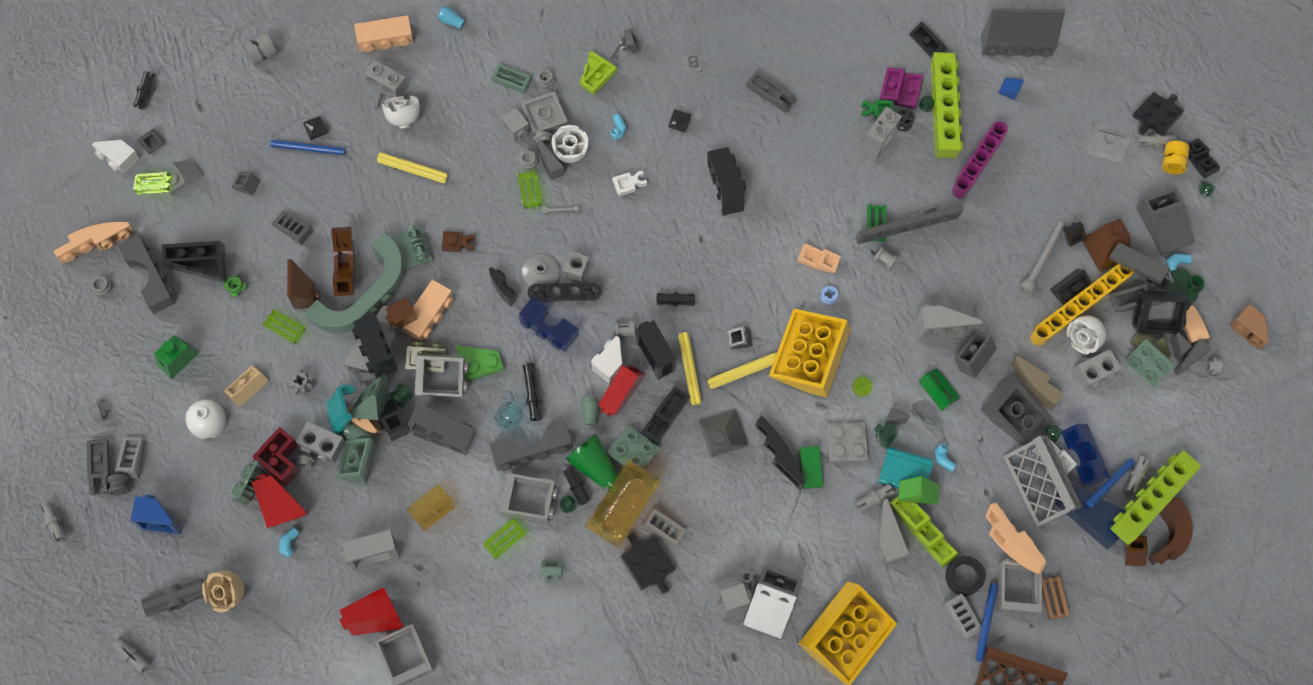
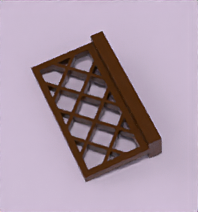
M986 646L984 661L981 663L975 685H981V682L987 679L991 685H994L991 677L999 673L1002 674L1006 681L1004 685H1011L1020 679L1023 685H1027L1024 677L1030 674L1035 675L1038 681L1036 685H1043L1049 681L1056 682L1057 685H1063L1068 673ZM988 660L996 662L999 668L998 671L989 675L986 669ZM1014 668L1019 677L1009 681L1004 671Z

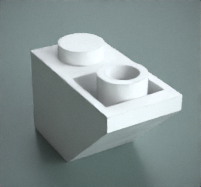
M122 140L100 141L92 144L96 150L94 153L102 161L104 159L109 162L108 165L114 171L119 170L123 174L140 159L135 150Z
M617 336L613 340L609 339L604 345L603 352L601 354L597 353L591 361L592 371L609 384L622 366L620 340Z

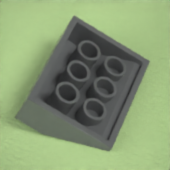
M993 8L980 36L982 55L991 57L997 55H1006L1008 57L1023 55L1025 57L1052 56L1058 45L1065 9Z

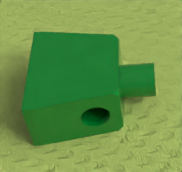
M173 335L162 344L154 356L157 367L172 379L199 353L185 340Z

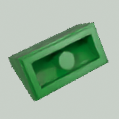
M937 368L926 373L919 380L921 386L941 411L960 399Z

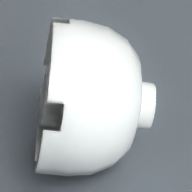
M398 96L386 100L385 105L382 103L385 118L389 123L399 126V128L410 127V124L417 120L420 113L419 99L415 96H409L410 99Z
M562 126L552 136L553 152L559 160L565 163L580 161L588 151L589 139L586 132L580 130L578 126Z
M1081 316L1069 323L1067 327V337H1070L1074 342L1071 343L1072 347L1082 354L1096 352L1103 346L1106 340L1107 332L1105 326L1096 317Z
M210 399L196 401L186 412L185 421L187 428L199 439L215 438L226 427L225 410L219 403Z

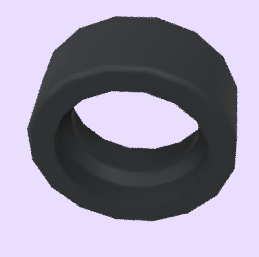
M971 556L956 558L948 566L945 573L948 587L958 595L962 593L963 596L975 594L983 586L986 579L983 565ZM963 564L971 566L977 574L976 583L968 588L960 586L954 579L955 569Z

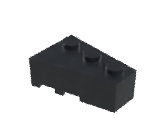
M729 147L707 151V165L713 185H716L718 194H716L717 199L722 201V216L744 211L746 183L744 179L741 180L740 168L739 166L736 167L735 155L731 154Z
M221 241L162 244V263L167 268L226 282L225 246Z
M373 313L353 321L355 328L352 329L355 339H360L362 343L359 349L362 356H367L369 362L365 363L369 373H374L377 379L383 373L387 375L397 371V365L376 314Z

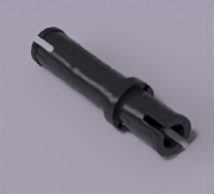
M526 363L522 367L530 421H540L543 419L540 407L542 401L538 394L535 364Z

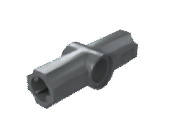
M200 578L183 585H172L165 588L161 593L141 599L145 615L149 617L166 610H177L186 606L188 602L203 598V579Z

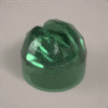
M924 96L919 102V108L925 112H930L934 107V99L931 96Z
M1201 182L1199 186L1200 195L1206 193L1205 197L1212 195L1215 190L1214 185L1206 182Z
M1050 425L1045 429V436H1048L1053 442H1056L1061 436L1062 429L1058 426Z
M572 496L562 497L560 500L561 511L570 513L576 509V502Z

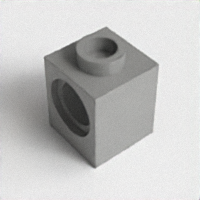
M517 108L501 117L502 127L514 142L527 136L529 123Z
M571 251L563 270L564 278L582 283L589 265V257L582 252ZM578 263L581 267L574 268L572 265Z

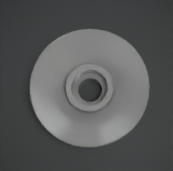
M546 254L531 256L525 261L522 268L523 279L529 286L533 284L556 283L560 275L557 261ZM539 267H543V268H544L543 271H538L537 269H538Z

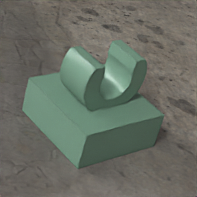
M542 561L541 575H544V583H547L548 576L550 575L554 576L555 583H558L562 572V561Z

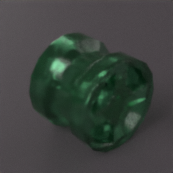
M401 383L397 385L395 391L388 394L401 408L405 406L407 400L414 397Z

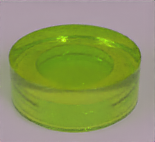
M859 377L852 384V390L855 395L865 397L871 392L872 383L866 377Z

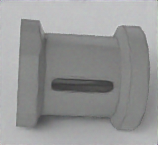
M882 246L873 260H878L887 267L886 269L890 270L898 256H893Z
M634 321L621 324L614 322L615 337H635Z

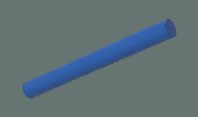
M271 140L270 146L276 148L345 155V148Z
M1128 459L1087 500L1086 504L1089 507H1093L1135 465L1134 460Z
M991 583L975 658L979 662L984 661L998 585L995 583Z

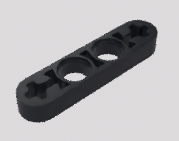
M597 283L533 284L528 288L527 293L533 302L595 301L600 298L602 290ZM544 287H547L548 298H544V294H539L538 298H534V295L531 294L534 288L544 292ZM554 287L559 288L561 291L560 296L557 298L550 295V290ZM577 287L580 291L579 295L571 297L569 295L570 288ZM582 287H585V291H590L591 287H595V290H598L599 293H596L594 297L591 296V293H585L586 297H582Z

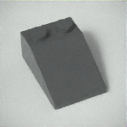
M1003 381L981 409L995 425L1022 446L1041 436L1052 422L1017 382Z

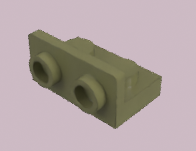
M412 341V344L407 345L405 369L416 370V356L418 354L446 355L448 347L438 342L424 345L423 341ZM426 360V371L444 372L446 361Z

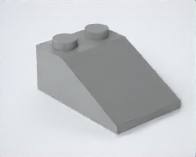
M927 304L921 307L915 319L918 342L971 337L975 330H978L982 325V320L941 305L934 306V304Z

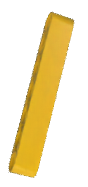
M1119 264L1038 324L1030 335L1032 343L1037 346L1047 343L1068 327L1069 323L1081 317L1127 282L1134 272ZM1093 290L1098 291L1100 295L1095 294ZM1080 300L1085 302L1086 305H1082ZM1066 311H1069L1072 316L1067 315ZM1051 321L1056 322L1058 327L1054 326ZM1037 332L1043 333L1044 337H1040Z

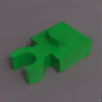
M875 100L874 104L864 101L861 107L868 110H862L861 116L868 117L874 115V119L877 120L886 107L893 110V101Z

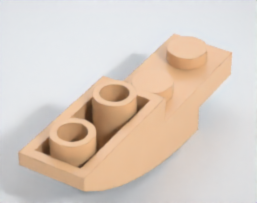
M128 222L97 224L68 235L71 242L53 252L59 261L64 264L73 261L75 257L83 253L90 252L95 246L100 251L109 249L115 243L128 239L135 232Z
M997 503L991 504L985 516L992 525L989 533L990 536L1005 553L1020 565L1032 572L1041 574L1046 560L1044 555L1034 545L1032 538L1025 531L1017 533L1016 527L1010 523L1004 510Z

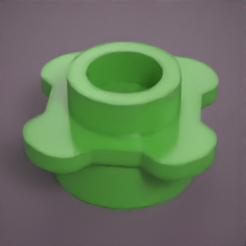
M234 275L223 284V288L230 292L231 297H237L239 292L247 288V285L241 282L239 276Z

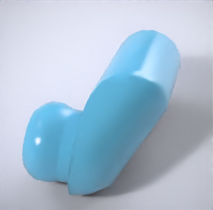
M616 114L612 117L616 126L614 130H611L610 134L614 139H620L623 137L627 127L621 114Z
M1173 254L1167 259V266L1170 267V271H1174L1179 263L1190 264L1191 255Z
M939 444L935 448L936 462L952 472L957 464L948 459L947 445Z
M294 527L280 539L279 552L285 557H290L293 554L294 550L291 548V542L300 534Z

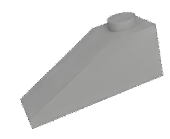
M888 499L883 500L880 506L876 556L879 561H882L883 566L906 559L909 555Z

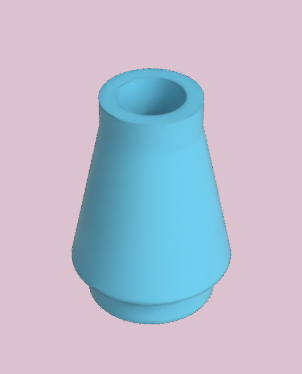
M443 6L437 16L441 23L459 29L465 23V19L461 18L449 6Z

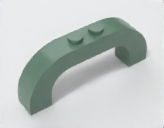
M385 232L371 245L373 252L385 262V270L382 276L350 308L344 311L330 310L316 300L304 312L306 319L314 326L330 333L352 331L355 328L353 321L373 313L377 314L379 308L392 299V295L401 284L404 266L399 248Z

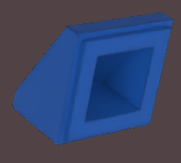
M1005 78L998 93L1015 100L1024 80Z

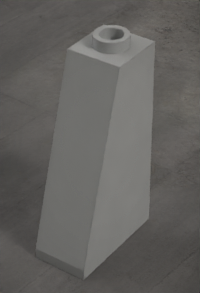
M383 306L376 317L392 353L400 330L397 331L394 325L390 326L385 318L387 316V306ZM359 340L344 362L346 371L375 378L374 373L370 374L365 364L369 360L367 356H362L359 349L362 343Z

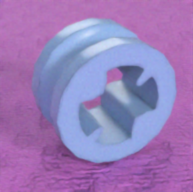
M826 286L821 292V301L826 305L834 304L838 297V291L833 286ZM827 292H831V299L825 296Z

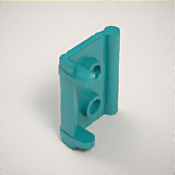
M345 384L337 387L326 404L331 429L337 435L342 433L352 419V415L347 413V404L343 396L354 393L355 388L352 385Z
M887 447L878 483L889 484L891 487L899 489V481L920 476L929 479L934 460L894 447Z

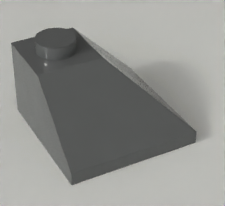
M736 410L699 420L710 457L748 446Z

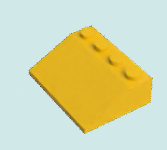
M793 308L769 377L807 393L827 398L851 331L848 321Z
M846 582L798 644L845 685H851L896 627L897 623L859 584Z

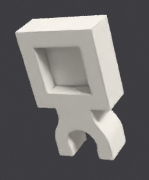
M643 170L637 172L634 176H631L629 172L612 177L618 197L635 192L636 186H647L646 180H638V178L644 177Z

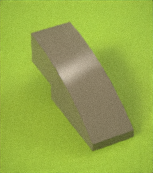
M1017 356L1011 364L1017 377L1035 399L1049 410H1052L1062 397L1063 392L1047 383L1051 376Z

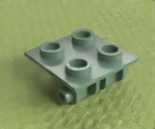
M411 225L408 227L409 230L407 232L390 237L399 248L404 270L433 261L422 227L416 228L415 225Z
M1147 339L1125 360L1153 387L1175 366L1171 360Z
M629 425L606 453L633 472L634 475L640 476L646 465L660 450V447Z
M258 461L249 463L248 466L245 465L240 475L243 478L239 483L235 484L231 492L234 495L231 500L234 501L239 498V503L243 505L250 502L254 494L250 491H255L247 483L252 485V480L256 481L257 476L264 474V469L256 466Z

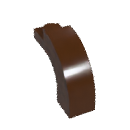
M335 227L331 229L334 250V273L332 278L334 296L354 295L356 263L351 227Z
M1179 497L1167 504L1159 513L1168 527L1169 539L1161 550L1148 558L1152 565L1157 562L1163 564L1170 558L1174 561L1187 550L1193 534L1192 519L1187 507Z

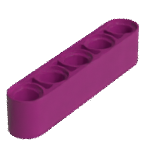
M997 121L991 126L957 177L952 187V194L956 198L967 196L1002 143L1008 131V127L1004 122Z

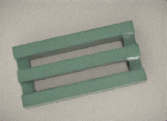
M498 64L491 80L525 94L532 76ZM501 70V71L506 72V73L511 74V75H506V74L501 73V72H499V71ZM514 76L524 79L525 82L515 78Z

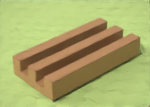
M1060 576L1042 579V596L1048 620L1070 616ZM1054 582H1055V585H1056V589H1057V593H1058V597H1059V601H1060L1062 613H1061V611H1060V607H1059V603H1058V599H1057V595H1056V591H1055V587H1054ZM1046 584H1049V588H1050V592H1051V597H1052V601H1053L1054 608H1055V612H1056V614H1054V615H1053V611H1052V607H1051V603H1050V599H1049V595H1048V591H1047Z

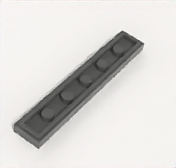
M957 205L860 230L855 239L857 244H862L958 219L964 209L962 205Z

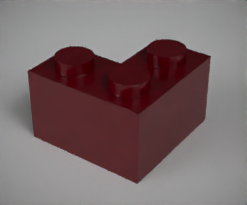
M279 427L252 457L255 461H258L257 464L274 476L285 487L299 473L297 467L287 459L298 444L292 436Z

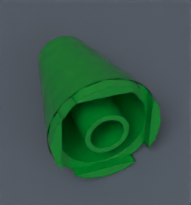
M596 433L565 458L571 465L603 489L606 486L610 489L618 482L616 480L618 474Z

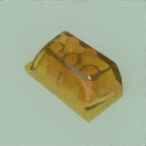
M628 459L585 527L619 548L662 481Z

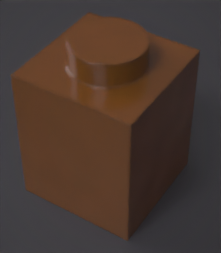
M406 297L386 308L387 316L385 318L390 326H395L397 331L417 320L416 312Z
M1138 536L1129 545L1125 543V566H1146L1148 555L1147 536Z

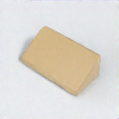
M252 365L224 390V393L238 407H241L268 383V379Z

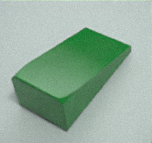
M819 446L800 448L798 451L800 467L805 481L803 489L823 488Z

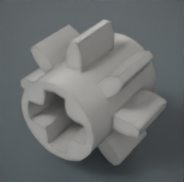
M296 371L293 377H289L292 381L289 384V388L294 389L296 395L299 392L306 395L309 389H313L310 383L314 380L312 377H307V371L303 373Z

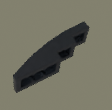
M674 386L654 412L653 417L644 427L641 434L658 446L691 396Z
M761 416L756 421L755 427L767 437L763 445L776 456L772 464L801 490L805 485V481L795 458L778 432Z

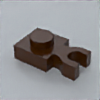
M443 231L442 251L461 252V248L474 251V245H469L468 242L475 241V235L463 237L462 232Z

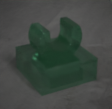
M890 422L886 427L878 424L874 429L877 432L875 435L879 438L880 445L885 449L898 436L896 426Z

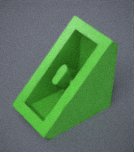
M923 476L899 481L898 501L938 504L939 484Z

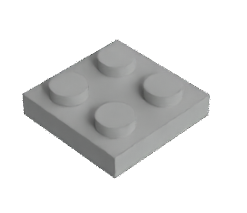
M555 91L520 103L533 136L542 130L549 132L568 125Z
M865 423L826 424L828 463H860L868 461Z

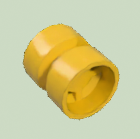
M1182 141L1166 143L1162 170L1174 175L1185 173L1190 150L1189 145Z

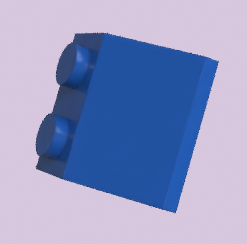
M144 494L143 497H135L130 520L141 530L181 534L180 527L160 501L155 499V496Z

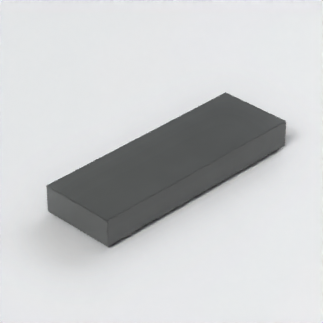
M1121 243L1117 244L1109 257V260L1160 285L1170 271V267Z

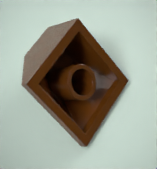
M1121 218L1103 225L1086 236V240L1082 241L1099 272L1117 265V263L1109 260V257L1118 243L1131 248L1130 234Z
M287 259V296L294 309L309 308L316 300L320 301V291L316 289L312 280L292 259Z

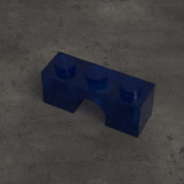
M532 297L519 313L520 324L526 329L531 328L540 339H547L556 350L560 351L561 349L566 352L579 336V328L564 318L555 326L547 325L544 319L548 315V307Z
M1076 424L1061 431L1068 450H1073L1079 457L1080 466L1076 467L1083 486L1095 485L1110 478L1088 424Z

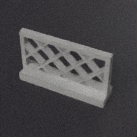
M1039 436L1032 442L1003 456L1037 527L1082 507L1048 436ZM1034 445L1038 450L1036 459L1027 456L1029 449ZM1015 455L1023 457L1020 467L1014 466L1011 457ZM1026 459L1035 461L1032 472L1023 469ZM1039 463L1045 465L1047 469L1045 477L1036 474ZM1022 472L1031 475L1028 485L1022 483L1020 479ZM1035 476L1044 479L1041 490L1032 487ZM1047 481L1054 483L1056 487L1054 494L1045 492ZM1031 490L1039 492L1037 503L1029 498ZM1043 494L1052 497L1050 507L1041 505ZM1056 499L1061 500L1066 509L1060 512L1054 510ZM1039 507L1048 510L1046 519L1042 521L1038 517Z

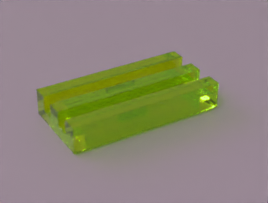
M532 170L530 173L528 171L524 172V174L517 173L523 208L542 206L535 170ZM530 177L533 178L537 202L535 203L529 180ZM522 179H526L530 199L529 204L526 202Z
M171 173L135 174L133 192L136 194L169 192L170 188L168 185L171 182L169 180ZM163 178V180H156V181L148 180V181L139 182V180H142V179Z
M272 309L271 314L266 317L267 320L262 323L265 328L294 345L306 330L304 326L275 309ZM274 317H278L279 319L285 321L286 323L290 324L291 326L295 327L300 331L297 332L296 330L290 328L289 326L285 325L284 323L280 322ZM273 322L281 328L287 330L288 332L295 335V338L275 328L274 326L270 325V323Z
M513 518L482 544L496 560L522 539L526 532ZM513 525L515 526V528L512 531L505 535L495 545H493L492 547L489 546L493 541H495L499 536L506 532L510 527H512ZM518 531L520 532L517 536H515L512 540H510L506 545H504L500 550H498L496 553L494 552L498 547H500L504 542H506V541H507L510 537H512L515 533H517Z

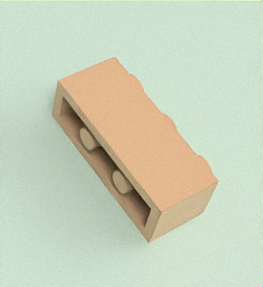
M408 15L354 24L360 52H370L381 48L388 49L399 45L406 46L413 43Z
M432 280L413 307L417 320L401 328L402 332L417 341L428 339L432 334V328L435 323L438 324L441 321L444 310L453 303L452 290Z

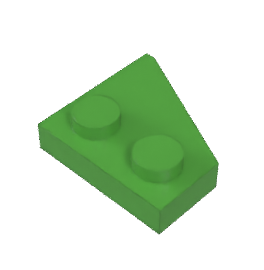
M456 346L458 356H465V361L469 362L468 373H465V378L468 382L504 371L498 351Z

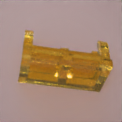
M437 485L408 507L407 510L424 532L453 510L455 506L441 486Z

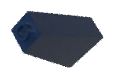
M1072 484L1082 507L1067 513V515L1106 550L1109 549L1120 538L1110 529L1115 523L1113 519L1120 512L1124 514L1125 510L1103 499H1100L1093 507H1089L1086 502L1093 494ZM1056 499L1055 504L1061 510L1066 509L1063 502Z

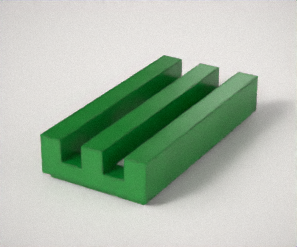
M868 204L866 229L871 228V211H874V227L879 226V212H881V225L886 224V206L882 205V207H879V205L871 206ZM886 237L874 241L885 242Z

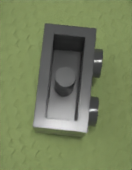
M975 330L955 357L956 364L961 372L974 378L978 376L997 350L992 337Z

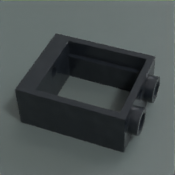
M1139 290L1132 326L1137 333L1177 334L1179 332L1182 334L1183 327L1186 326V313L1190 309V300L1184 292ZM1151 302H1176L1172 321L1148 320Z
M653 320L640 324L639 328H637L636 342L656 378L659 380L675 372L676 357L656 322Z

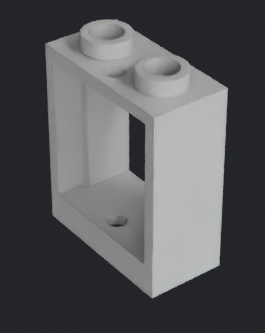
M886 107L867 132L860 154L875 163L894 138L902 116Z
M418 354L416 356L415 395L462 397L468 389V380H465V373H468L469 362L465 361V356ZM426 360L459 362L458 389L425 388Z
M508 473L500 515L548 524L549 518L552 519L554 507L551 506L552 500H556L558 493L555 481ZM515 484L548 490L544 515L510 510Z
M391 530L343 542L344 549L340 550L343 562L345 561L346 566L349 565L352 571L400 558L396 540Z
M1004 559L998 565L997 613L1038 616L1042 613V573L1032 572L1014 559ZM1006 571L1032 573V604L1005 601Z
M403 624V628L397 629V631L391 634L389 632L383 633L378 636V640L374 641L393 685H406L434 672L413 624ZM412 634L424 663L396 676L384 647Z

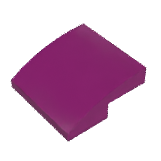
M887 67L880 100L893 101V105L917 109L924 76L921 74L905 73V69Z

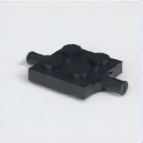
M1153 92L1133 114V118L1143 124L1138 129L1139 133L1142 132V135H1144L1151 129L1164 135L1184 113L1182 108L1173 104L1177 101L1178 97L1172 94L1166 100Z
M634 533L629 534L627 538L633 547L622 554L620 558L638 587L643 591L649 586L657 585L662 595L667 593L670 589H668L663 580L666 576L673 573L676 568L659 541L653 536L646 541L639 542Z

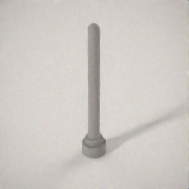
M1059 221L1029 278L1022 281L1019 290L1023 294L1033 295L1036 289L1035 281L1065 226L1063 221Z

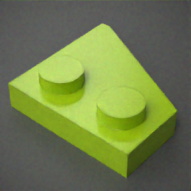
M590 51L588 62L584 67V74L581 76L580 86L592 95H595L618 71L616 66Z

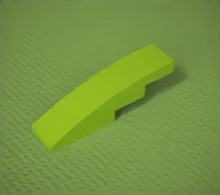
M898 497L890 502V506L902 522L942 568L958 557V553L944 539V535L934 526L931 518L916 502L898 501Z

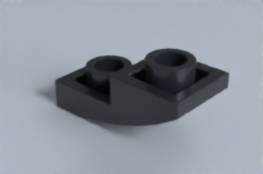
M1199 138L1188 143L1190 147L1188 158L1204 179L1219 171L1220 166L1209 155L1210 149Z
M490 267L489 275L495 290L509 306H512L516 302L515 292L512 288L506 286L505 274L499 269L495 270Z

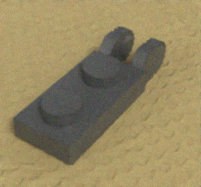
M756 71L746 83V87L774 106L776 105L783 112H788L790 107L780 100L782 97L792 105L796 102V98L788 93L786 89L759 71Z
M107 438L87 441V479L89 480L90 495L97 494L96 480L102 479L103 493L108 494L110 484L107 482V477L110 476L109 440Z

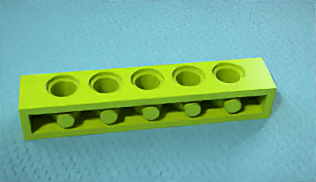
M934 52L930 62L935 158H957L959 152L963 150V141L960 140L962 124H959L961 108H958L960 92H957L959 76L956 75L959 62L956 60L955 53Z
M1184 450L1178 455L1174 453L1167 460L1168 466L1164 464L1156 472L1158 474L1157 478L1153 476L1146 483L1147 489L1142 488L1135 495L1136 501L1131 500L1124 507L1125 513L1120 512L1113 519L1115 523L1110 529L1127 545L1138 538L1201 467Z

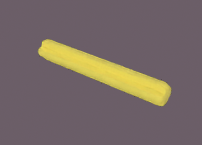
M383 152L378 154V163L441 183H446L448 179V174Z
M683 332L679 334L678 338L689 396H691L690 402L691 405L695 406L701 404V396L689 333Z
M772 353L711 377L707 381L710 389H714L773 365L777 354Z

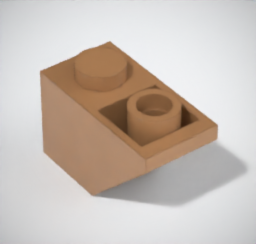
M1250 304L1229 325L1235 333L1242 335L1248 340L1250 345L1259 350L1269 342L1265 316Z

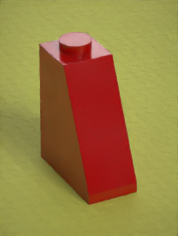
M631 364L622 365L598 404L602 407L601 411L609 416L618 415L646 374Z
M266 473L257 476L256 481L252 482L267 528L308 515L307 511L274 476H268Z
M384 587L339 610L342 616L339 621L343 629H348L352 636L396 630L404 627Z

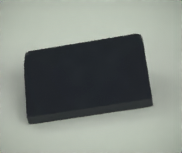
M922 21L909 33L931 58L934 52L942 53L947 49L942 41Z
M1076 269L1050 290L1062 305H1065L1092 283L1085 270Z

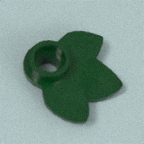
M1182 269L1172 271L1171 275L1175 282L1169 287L1168 291L1184 292L1190 303L1195 302L1198 299V293L1204 288L1203 278L1198 275H1191L1188 271Z

